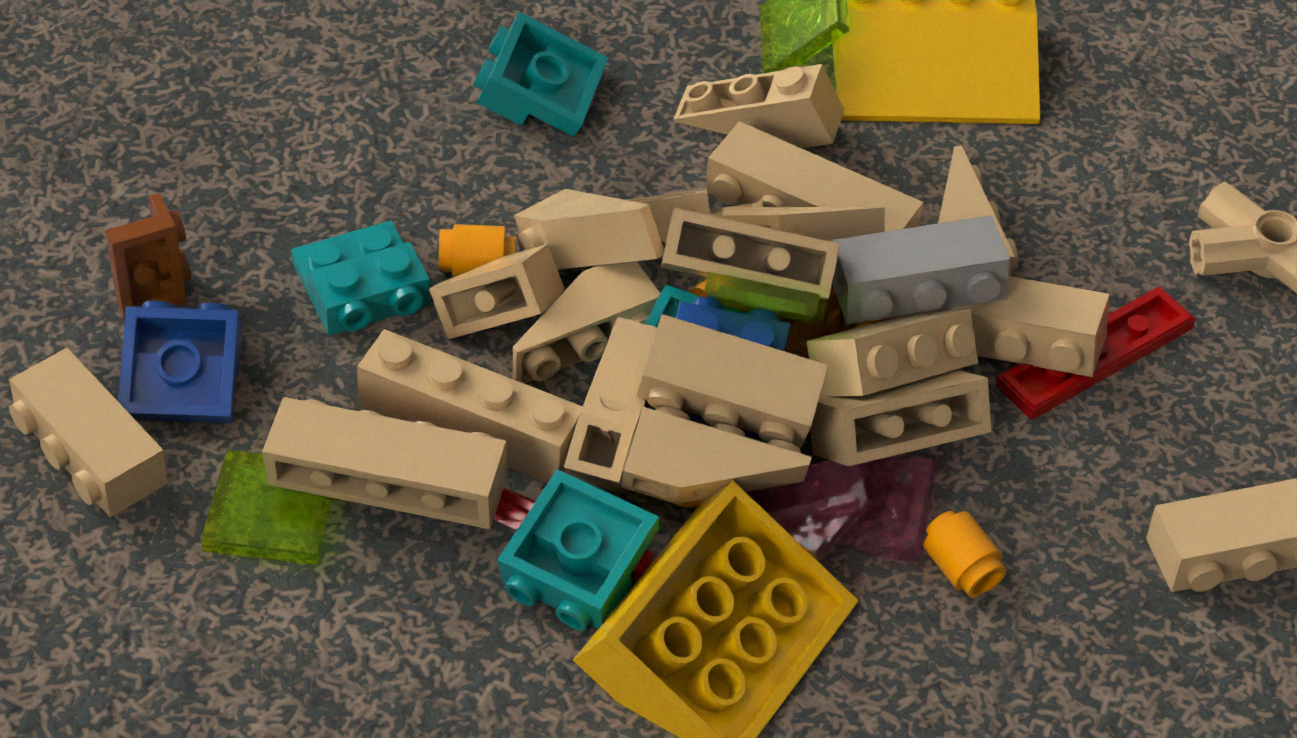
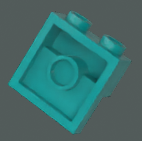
M518 12L509 29L500 25L487 52L494 55L495 60L493 62L486 58L475 78L473 86L481 90L476 103L522 126L530 114L575 137L584 122L608 57Z
M392 220L291 249L292 263L328 336L345 330L350 332L358 331L369 323L396 315L408 316L420 308L430 306V278L411 242L403 243Z
M557 469L498 558L501 582L505 584L504 589L511 598L523 605L534 606L536 601L539 600L556 608L555 614L557 618L574 630L585 631L588 625L599 629L631 588V573L660 528L659 516Z

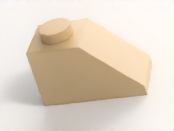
M545 244L498 258L434 285L429 291L448 339L542 314L565 291L549 245Z

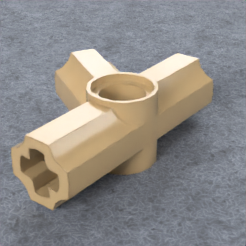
M1225 181L1213 188L1206 200L1201 203L1198 217L1213 229L1192 231L1189 239L1190 263L1195 275L1205 276L1252 271L1262 277L1277 278L1297 293V219L1283 211H1265Z

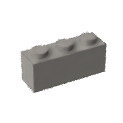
M992 215L832 240V242L840 243L832 284L846 324L1007 299L1010 257Z

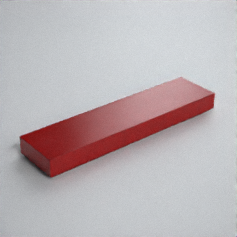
M1158 286L1108 314L1107 335L1093 377L1022 363L997 376L996 387L1032 421L1192 330L1196 319Z

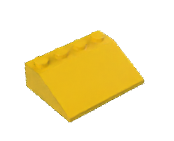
M832 0L830 22L836 93L845 109L841 120L1006 124L1040 123L1038 29L1035 0Z
M732 480L697 507L573 661L616 702L679 738H757L859 600Z

